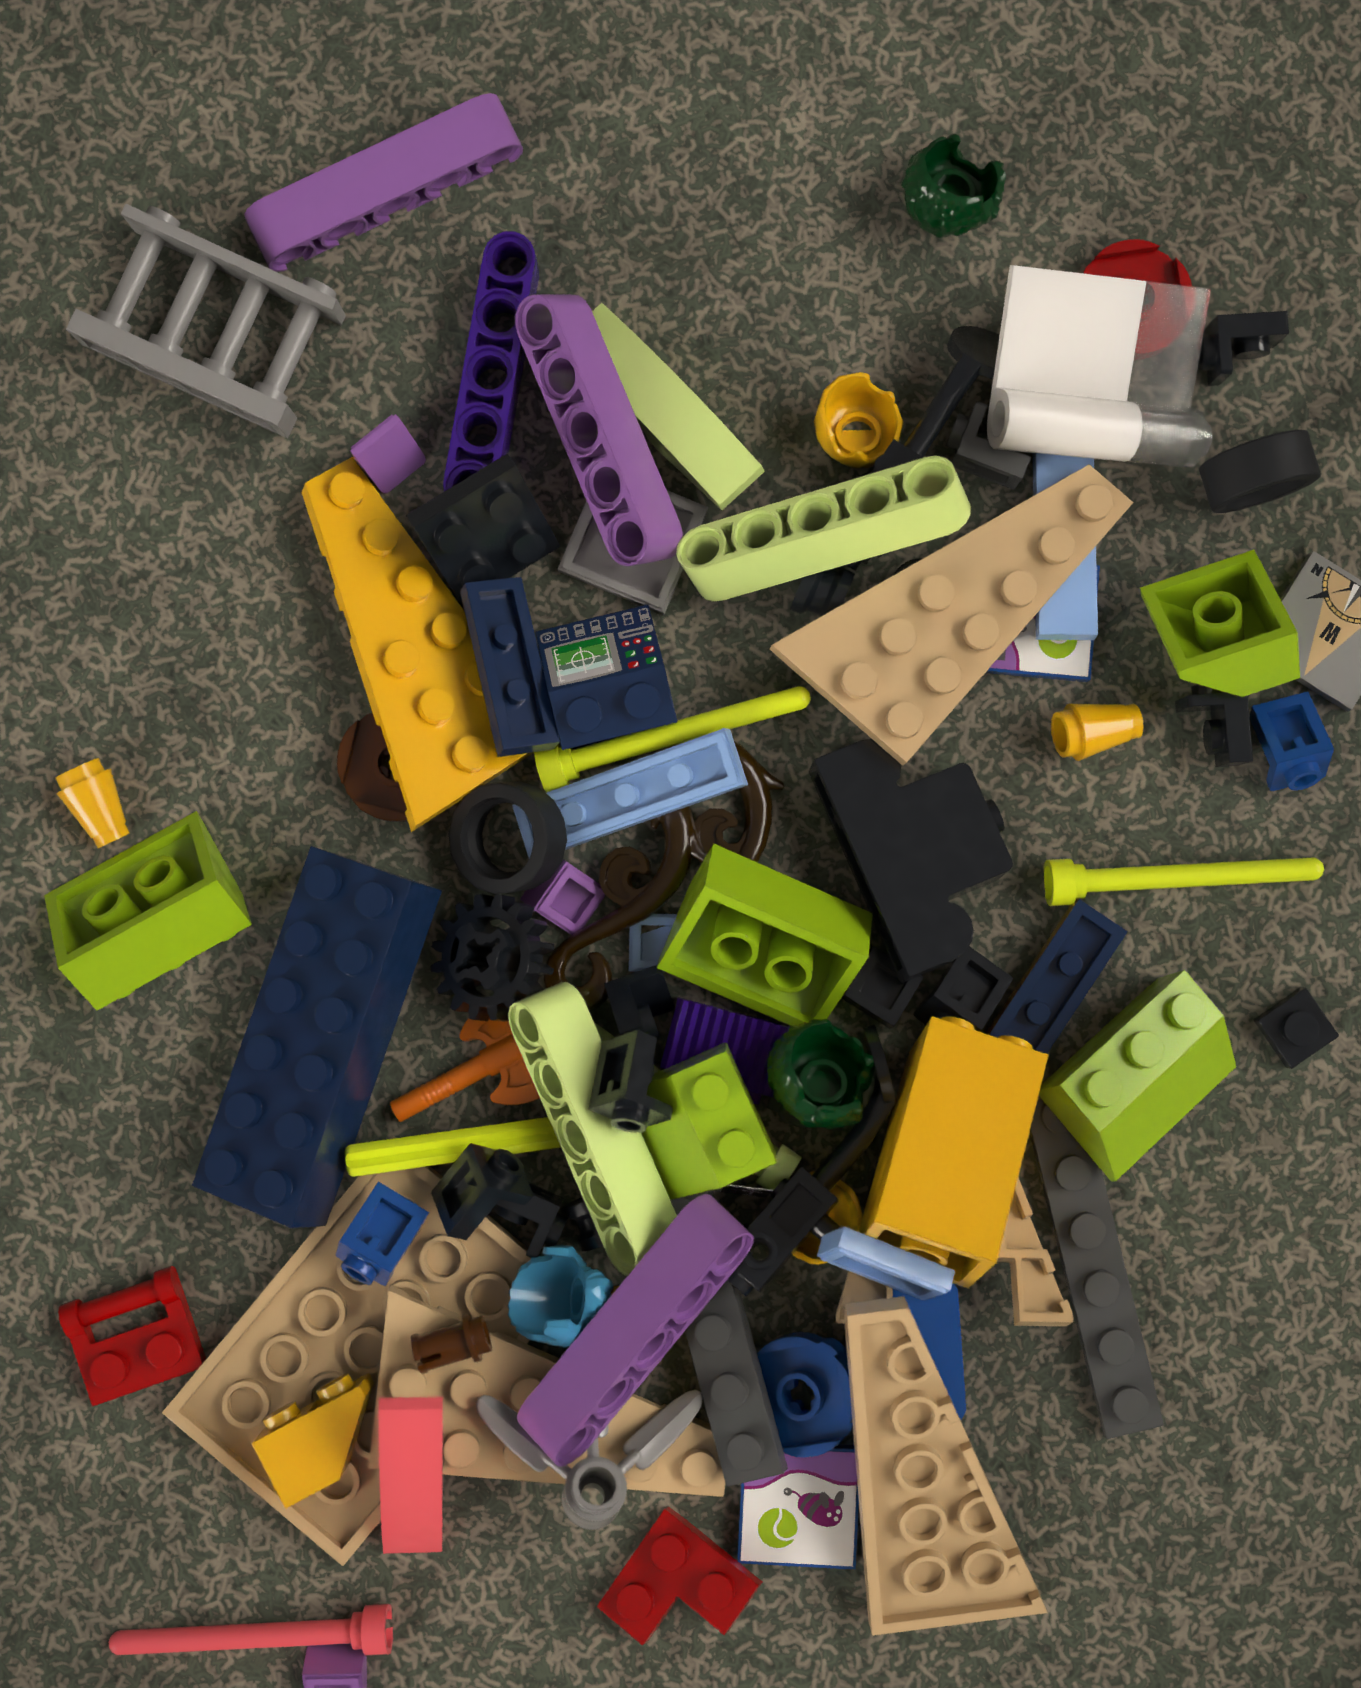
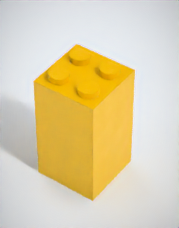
M932 1016L909 1052L896 1096V1105L892 1110L858 1232L955 1270L952 1283L968 1289L997 1263L1048 1054L1033 1050V1046L1028 1041L1015 1036L1004 1035L997 1038L975 1031V1027L970 1022L961 1018L946 1016L939 1019Z

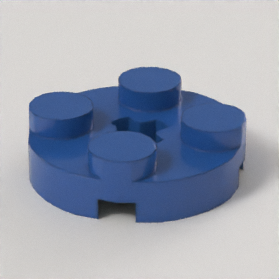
M795 1332L773 1340L759 1351L758 1359L780 1441L783 1446V1452L794 1457H815L839 1445L853 1431L847 1351L842 1343L834 1338H823L814 1333ZM798 1379L805 1381L807 1386H810L814 1392L815 1398L811 1400V1409H805L802 1400L792 1399L790 1390L798 1386Z

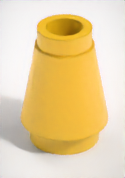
M1067 704L1063 711L1055 712L1051 719V733L1056 751L1063 758L1072 756L1077 761L1128 742L1131 739L1140 738L1144 728L1142 714L1136 704Z
M99 758L79 765L55 777L61 789L56 794L89 837L93 838L97 848H101L130 834L125 824L126 820L111 768L105 770Z

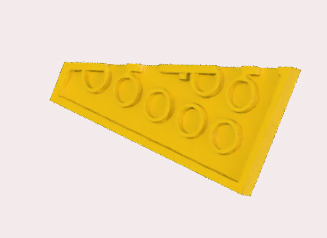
M351 457L305 482L302 496L321 554L326 557L335 584L333 592L339 610L344 612L351 634L350 644L376 725L381 727L391 758L389 765L394 781L399 782L407 807L405 812L410 830L413 832L462 800L464 796L480 785L487 784L534 752L497 757L465 611L354 458Z

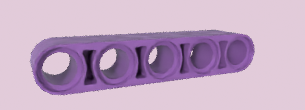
M491 93L482 94L259 199L247 208L244 217L268 268L276 272L285 271L288 269L286 263L301 256L306 261L339 245L337 239L349 233L355 232L356 236L390 221L389 214L404 207L409 212L442 196L440 190L457 183L461 187L493 172L491 166L507 158L510 163L516 161L523 153V147L499 97Z
M532 294L525 297L519 304L516 312L515 326L517 334L607 551L614 561L624 566H634L672 558L676 554L677 545L683 536L681 524L591 308L586 300L579 295Z
M710 1194L696 1197L681 1210L520 1407L517 1414V1422L558 1467L574 1462L591 1446L749 1253L753 1245V1235Z

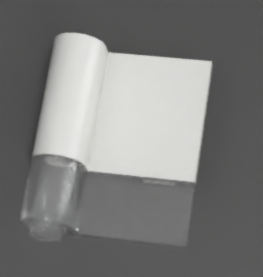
M1010 265L987 419V437L990 446L993 449L1184 468L1194 467L1200 458L1208 453L1212 443L1211 425L1206 422L1202 411L1191 408L1211 289Z

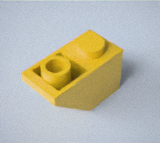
M349 1373L343 1374L316 1391L319 1397L317 1401L300 1410L294 1401L277 1409L263 1419L266 1428L261 1431L251 1444L285 1509L339 1481L349 1466L374 1386L370 1373L352 1381Z

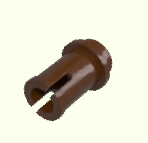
M469 1313L462 1316V1322L420 1335H411L413 1356L415 1361L420 1360L417 1363V1368L421 1374L468 1358H472L474 1362L482 1361V1354L492 1351L491 1338L484 1317L472 1318Z

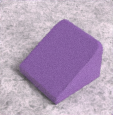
M396 414L394 416L390 415L355 443L350 450L359 467L383 494L389 493L426 461L424 453Z
M563 859L549 880L534 889L526 890L520 900L525 904H530L534 907V911L573 935L575 932L583 929L605 897V894L599 883Z
M351 1644L307 1646L302 1671L304 1688H367V1656L363 1654L362 1649L353 1650Z

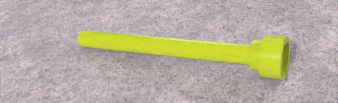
M796 686L677 720V723L623 735L574 750L573 748L562 750V747L558 744L553 750L534 752L537 771L543 788L547 793L571 784V780L580 778L581 771L681 744L723 728L731 730L802 710L810 704L811 695L805 687Z
M1311 857L1085 869L1083 864H1074L1072 859H1051L1045 861L1043 868L1045 899L1048 906L1074 905L1076 899H1084L1088 892L1313 881L1323 875L1324 865L1319 859Z

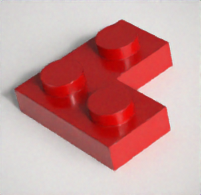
M667 1507L658 1517L596 1607L642 1646L650 1640L678 1598L725 1635L730 1631L763 1581L670 1507Z

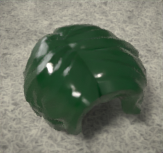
M951 134L947 138L944 136L932 141L928 147L912 155L901 184L904 188V199L910 217L918 221L920 228L934 234L937 238L951 235L960 236L970 230L978 229L997 218L1006 182V174L1003 170L1004 163L1001 161H990L982 169L966 160L958 148L961 140L957 134Z
M811 1019L809 1023L804 1022L799 1024V1026L789 1025L788 1032L783 1033L773 1043L772 1050L769 1052L767 1071L768 1083L773 1090L772 1096L806 1127L833 1129L834 1127L842 1128L846 1125L851 1126L860 1122L863 1119L862 1092L869 1089L875 1069L873 1056L864 1052L862 1043L857 1038L848 1036L844 1031L833 1026L829 1019Z

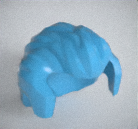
M556 1245L543 1247L542 1254H545V1256L531 1258L518 1269L516 1279L512 1282L508 1293L510 1297L507 1306L509 1309L508 1317L510 1318L511 1325L515 1326L516 1331L529 1340L554 1346L569 1347L612 1296L611 1291L614 1287L612 1281L606 1278L600 1270L588 1267L583 1257L572 1246Z

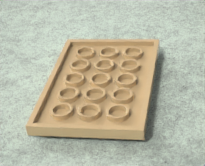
M431 1166L358 1176L331 1209L326 1226H319L313 1230L162 1412V1414L342 1566L345 1565L381 1521L379 1470L368 1469L389 1284L408 1292L410 1297L435 1308L440 1306L457 1313L461 1319L467 1313L472 1318L483 1316L488 1330L491 1332L496 1330L525 1344L530 1341L518 1333L515 1326L511 1325L510 1318L508 1317L509 1309L507 1307L510 1301L508 1293L512 1282L516 1279L518 1269L531 1259L525 1256L528 1248L489 1215L484 1218L467 1240L447 1236L431 1191L443 1176ZM378 1181L429 1212L426 1221L398 1263L393 1276L386 1286L379 1284L375 1280L371 1285L357 1281L341 1268L343 1261L336 1257L340 1239ZM349 1373L352 1381L370 1373L374 1386L349 1466L339 1481L285 1509L251 1444L261 1431L266 1428L263 1419L291 1402L295 1401L300 1410L317 1401L319 1397L316 1391L343 1374Z

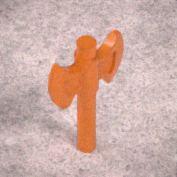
M468 1018L459 1034V1038L464 1042L481 1040L487 1047L480 1050L479 1055L392 1100L390 1106L398 1121L401 1123L489 1075L493 1077L499 1073L501 1074V1082L490 1094V1099L493 1103L521 1105L540 1099L512 1034L509 1021H491L490 1019L488 1021H479Z

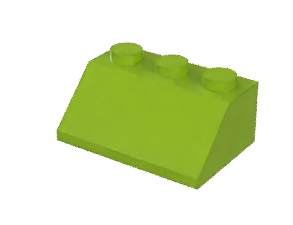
M197 811L44 895L57 967L96 1011L118 999L127 997L137 988L170 970L179 968L191 958L220 942L231 939L238 932L252 925L243 894Z
M713 843L689 884L659 957L657 968L790 1026H799V1024L804 1022L809 1023L811 1019H827L869 958L873 913Z
M1186 970L1160 977L1142 991L1042 1083L1039 1096L1110 1181L1115 1182L1236 1068L1224 1015Z

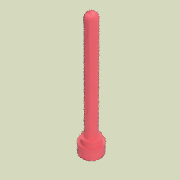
M390 1604L365 1605L362 1612H353L352 1617L348 1619L119 1630L111 1635L109 1649L116 1655L351 1644L353 1650L362 1649L365 1656L388 1655L391 1653L393 1646V1627L386 1628V1619L392 1620V1608Z

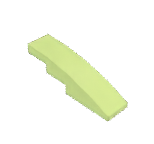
M600 303L592 313L640 428L651 444L719 509L723 510L765 472L762 465L702 400L603 303Z

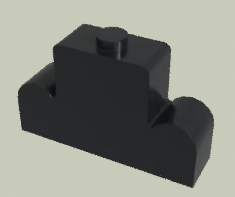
M866 739L814 759L809 769V774L868 910L873 913L872 919L902 984L949 964L967 950L973 938L972 920L965 909L956 903H950L949 900L999 880L1012 868L1013 861L1000 834L1005 829L1002 815L992 799L985 801L972 769L968 764L959 763L899 787L897 781L900 778L901 764L873 739Z

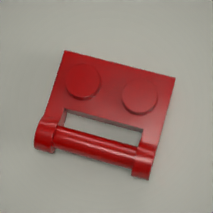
M174 1266L155 1271L153 1279L85 1303L80 1299H75L59 1306L60 1325L65 1335L70 1339L92 1407L198 1370L206 1360L191 1311ZM161 1301L165 1306L168 1316L95 1341L90 1325Z

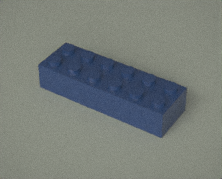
M310 847L192 1186L289 1228L326 1226L346 1169L345 1148L355 1143L442 890L339 854Z

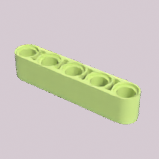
M929 456L700 525L689 530L681 538L677 545L676 555L679 563L702 597L714 602L723 601L947 536L958 531L966 524L970 517L971 505L952 462L945 457Z
M560 982L513 1003L508 1012L509 1025L604 1249L615 1268L625 1276H628L677 1215L642 1133L619 1130L611 1125L610 1118L589 1110L602 1040L580 992L572 984Z

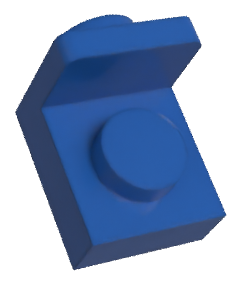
M1308 691L1252 706L1249 719L1270 765L1266 778L1270 791L1287 787L1291 790L1306 789L1315 785L1326 776L1334 747Z
M378 1181L339 1241L336 1257L343 1261L341 1268L352 1278L363 1284L371 1285L375 1280L379 1284L386 1286L393 1276L398 1263L426 1221L429 1212Z

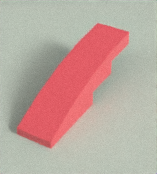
M443 1397L379 1398V1479L383 1554L442 1552Z

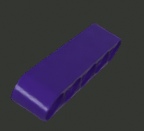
M504 231L494 235L486 244L483 252L443 480L444 492L505 454H509L526 354L515 325L506 332L498 333L491 331L487 326L489 320L499 313H509L516 317L519 304L525 297L536 294L539 281V268L532 243L524 235L514 231ZM517 257L524 260L526 265L520 273L514 276H506L497 271L503 260ZM498 368L507 374L505 382L498 388L484 389L477 384L480 375L488 369ZM480 424L494 426L497 429V434L490 444L477 447L468 442L469 433L474 427Z

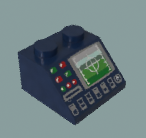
M648 604L535 631L562 750L678 722Z

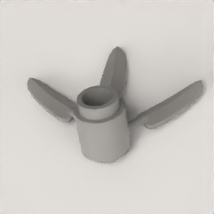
M692 1390L674 1399L625 1442L623 1451L627 1456L618 1465L607 1458L599 1457L598 1438H603L608 1434L609 1425H607L587 1449V1458L579 1461L572 1469L568 1465L561 1467L555 1465L517 1422L518 1413L492 1396L483 1395L477 1398L476 1407L477 1413L487 1427L527 1465L538 1472H542L550 1466L566 1479L562 1491V1505L565 1514L575 1525L584 1529L595 1530L607 1526L618 1515L627 1494V1483L624 1474L634 1465L641 1470H645L652 1465L692 1422L702 1407L703 1397L700 1391ZM587 1488L599 1490L603 1496V1504L593 1505L586 1502L581 1496L582 1491Z

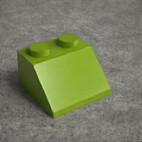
M1254 549L1140 587L1141 597L1180 679L1244 697L1300 678L1298 632Z
M726 1042L653 1075L652 1081L648 1086L647 1095L673 1107L671 1120L648 1126L647 1130L641 1133L670 1200L722 1188L777 1163L774 1146Z

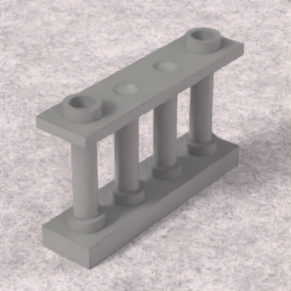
M125 204L121 215L134 232L141 235L106 311L99 310L96 317L75 309L66 330L85 347L283 437L289 438L297 421V416L288 404H285L288 397L284 394V391L319 317L321 316L342 325L346 314L335 298L337 293L318 280L305 277L303 283H300L179 228L181 223L175 217L159 208L148 206L146 212H143ZM163 246H166L193 258V261L158 335L151 334L147 341L129 333L132 326L127 322ZM217 269L246 283L210 359L204 357L201 364H197L181 356L184 350L179 345L214 271ZM267 293H270L297 305L298 308L263 382L256 381L252 389L233 380L236 373L231 369Z

